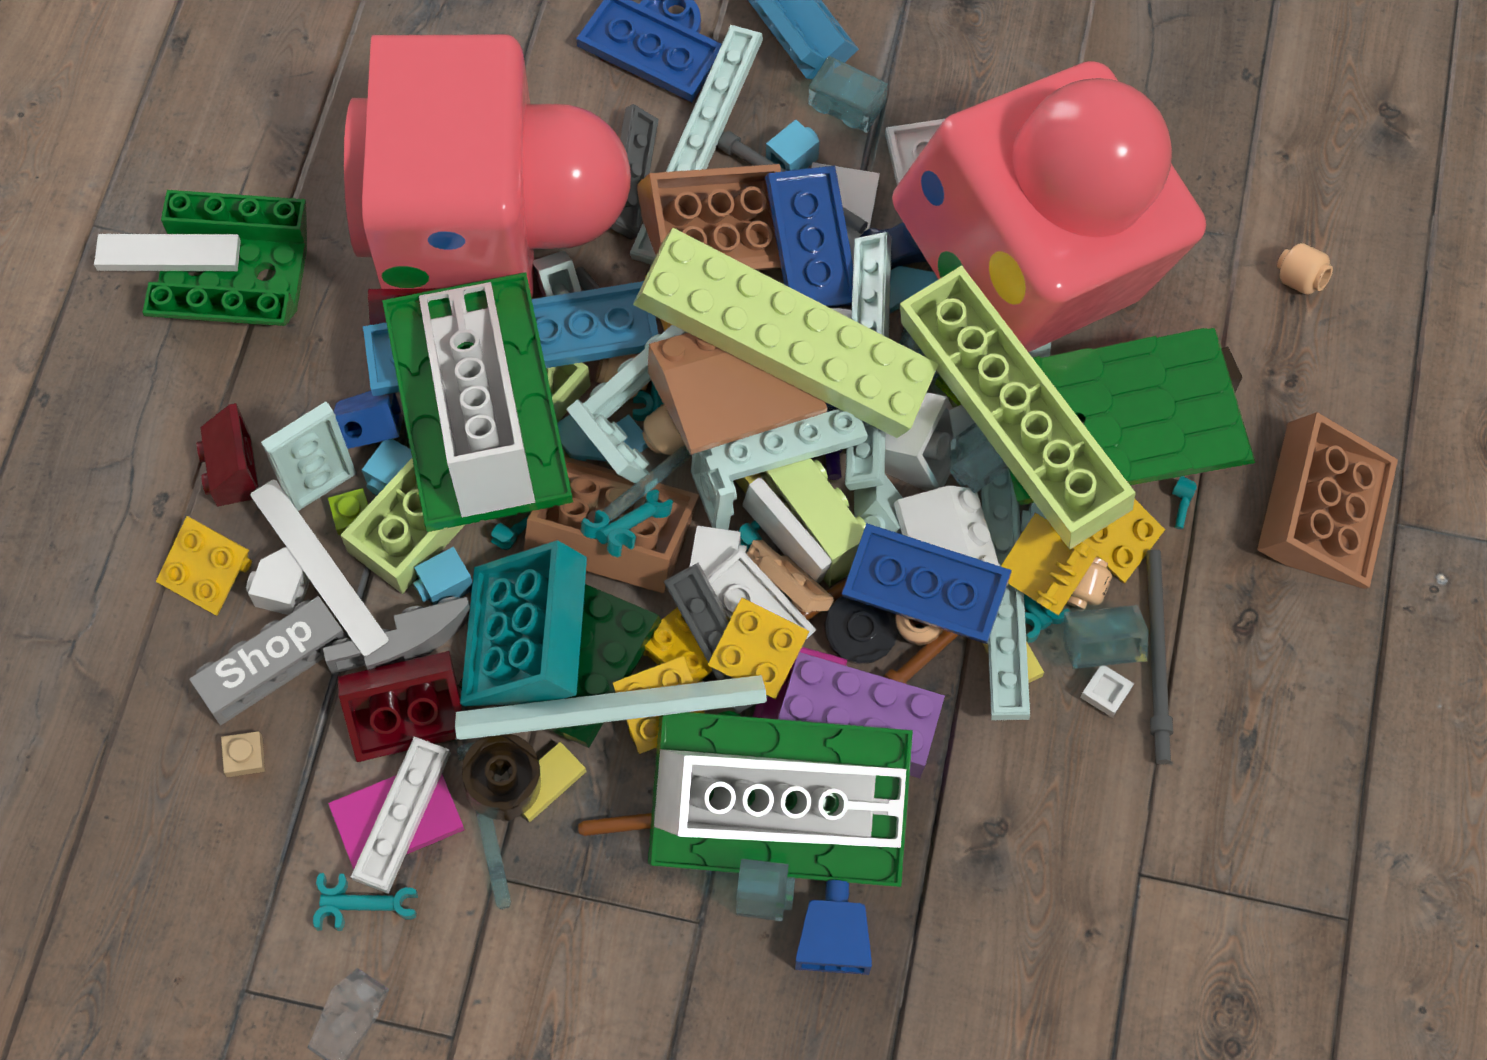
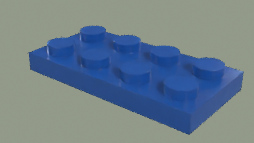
M835 165L768 173L765 179L784 285L829 308L852 305L853 261Z
M866 523L842 595L843 597L988 644L1012 570Z

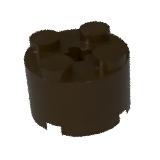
M514 734L487 736L477 740L469 748L463 759L462 780L466 797L477 812L491 819L511 821L528 811L537 800L541 788L540 764L533 747L526 740ZM505 772H508V780L501 779L499 782L495 781L496 773L502 776Z

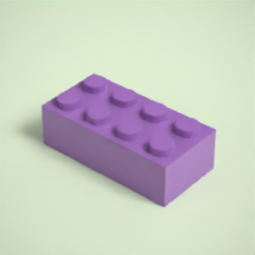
M799 652L778 719L913 730L910 776L920 779L926 765L945 695Z

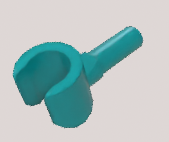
M1184 476L1179 478L1172 492L1173 495L1182 499L1174 528L1176 529L1184 528L1187 509L1197 489L1196 483Z
M529 515L513 525L511 529L502 523L497 524L491 532L493 537L491 542L504 550L512 548L518 535L526 529Z
M753 521L751 524L746 523L742 525L739 530L741 532L740 545L747 546L746 552H748L753 540H762V537L757 533L761 527L756 521Z

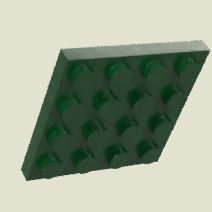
M585 584L577 694L568 698L616 693L613 682L631 676L645 651V645L652 638L655 630L661 623L660 616ZM463 678L461 679L460 683L458 684V686H459V688L461 689V691H462V681H463ZM494 705V706H496V707H501V706H509V705ZM603 723L547 730L590 748Z

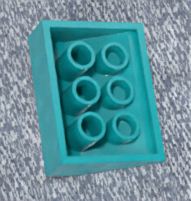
M556 540L474 567L460 704L464 706L526 704L565 699L577 694L587 566L586 556Z

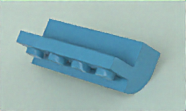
M748 0L807 79H818L838 69L859 50L822 0Z

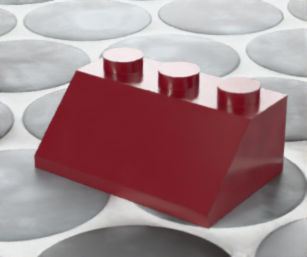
M450 651L338 676L339 700L356 762L408 751L414 737L433 744L457 739L455 730L456 712L463 711V707L460 704L461 698Z

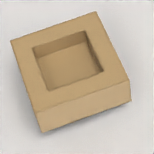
M260 731L221 737L223 767L226 777L265 772L263 739Z

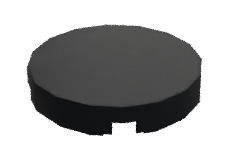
M841 596L828 610L824 623L826 640L832 651L839 657L848 659V662L854 664L873 663L885 657L895 645L899 634L896 625V614Z

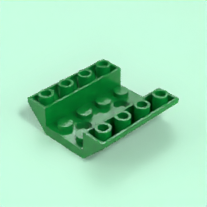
M179 190L166 191L161 221L167 234H238L241 240L238 271H204L198 276L189 275V271H160L158 282H148L143 315L147 317L286 326L297 312L307 254L306 200ZM271 269L275 271V275L270 280L262 281L257 279L259 273L263 270Z

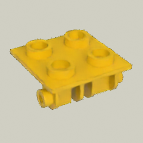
M1134 499L1132 511L1083 542L1098 551L1099 553L1096 557L1107 562V568L1122 583H1125L1146 556V552L1152 548L1165 529Z
M1035 512L1001 567L1012 570L1008 584L1059 615L1099 552L1084 542L1069 550L1049 521Z
M186 516L156 582L218 616L239 571L247 572L251 567L252 560L248 558L249 550Z
M741 597L708 666L732 678L762 675L766 695L776 699L810 631Z
M678 607L661 619L659 627L645 645L643 655L648 656L658 665L684 656L693 682H703L702 680L713 670L708 666L707 659Z
M681 656L615 681L613 686L617 693L692 684L694 682L685 658ZM704 710L694 711L696 713H705ZM659 716L626 720L629 726V734L639 754L657 748Z

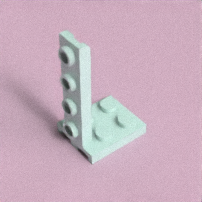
M671 325L662 334H657L650 338L645 344V349L635 358H630L623 362L617 370L618 373L608 382H603L596 386L587 401L582 403L576 400L567 408L570 415L616 473L641 487L653 478L645 469L649 463L636 448L632 450L624 442L628 438L625 432L614 421L610 423L607 418L651 380L648 374L649 344L688 333L674 325Z
M836 409L693 454L691 474L712 528L729 529L730 517L734 515L733 500L737 499L733 480L861 444L867 440L868 434L862 420L854 417L851 413Z

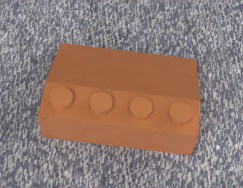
M780 164L649 173L637 184L642 220L655 255H657L665 237L672 228H675L755 270L781 268L765 179L768 173L781 172Z
M690 333L649 344L648 374L690 455L827 412V405L824 401Z
M1318 412L1289 422L1257 550L1286 566L1363 589L1370 588L1398 459Z
M564 456L574 503L560 506L554 505L550 508L532 511L527 519L524 551L558 540L587 557L586 571L664 593L667 588L664 581L673 575L699 501V494L654 481H648L641 487L618 475L615 470ZM657 489L659 491V503H663L668 499L673 500L672 511L669 516L664 518L651 516L630 529L636 536L635 546L631 550L622 544L621 556L618 558L608 553L607 543L601 544L598 539L588 538L580 531L582 519L586 518L594 523L597 510L605 512L609 516V524L645 504L646 495L651 490Z

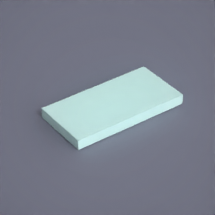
M327 402L322 403L261 442L283 491L297 511L356 475L335 414Z

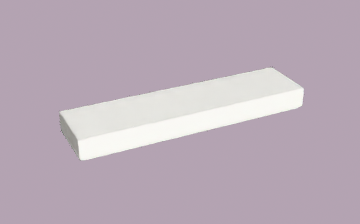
M98 234L94 266L97 271H238L241 240L238 234Z
M417 737L413 738L351 875L352 880L389 894L451 754L449 749Z

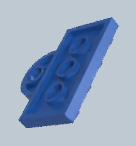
M603 0L576 38L577 47L690 102H693L704 86L722 45L700 34L701 14L694 0H642L639 4L632 0ZM678 5L685 10L679 14H672L668 11V8Z

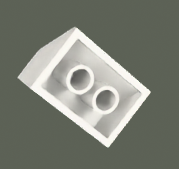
M948 485L898 499L894 502L902 535L1000 566L976 489Z

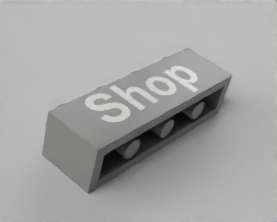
M317 596L313 600H305L299 603L292 613L282 620H274L261 629L260 634L249 641H241L235 644L228 651V654L218 661L204 664L196 671V675L189 680L221 726L325 658L323 648L332 646L333 642L346 638L321 598Z

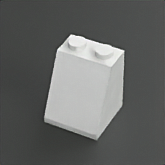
M926 393L912 428L898 438L886 433L884 473L925 491L944 487L957 461L949 410L953 407L947 396Z

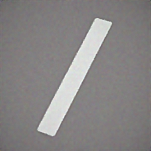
M271 480L252 492V499L362 655L368 656L389 641L388 637L278 482Z

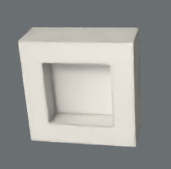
M1101 664L1080 698L1113 718L1134 683Z

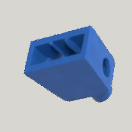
M368 391L341 400L335 405L333 412L347 449L397 438L400 435L403 414L396 393L373 396L372 392Z
M841 880L827 881L825 901H809L796 955L795 970L870 974L872 958L865 904L848 902V882Z

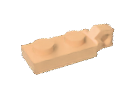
M753 540L747 555L779 590L792 599L791 603L797 609L806 613L829 610L834 597L788 556H780L763 540Z

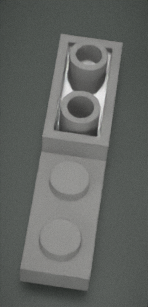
M448 597L439 601L437 605L425 608L422 606L406 608L402 611V614L394 615L396 630L382 629L389 641L368 656L362 655L351 638H343L333 642L332 646L323 648L325 661L331 674L366 666L368 670L427 656L446 643L469 621L470 606L467 597L461 599L459 597Z

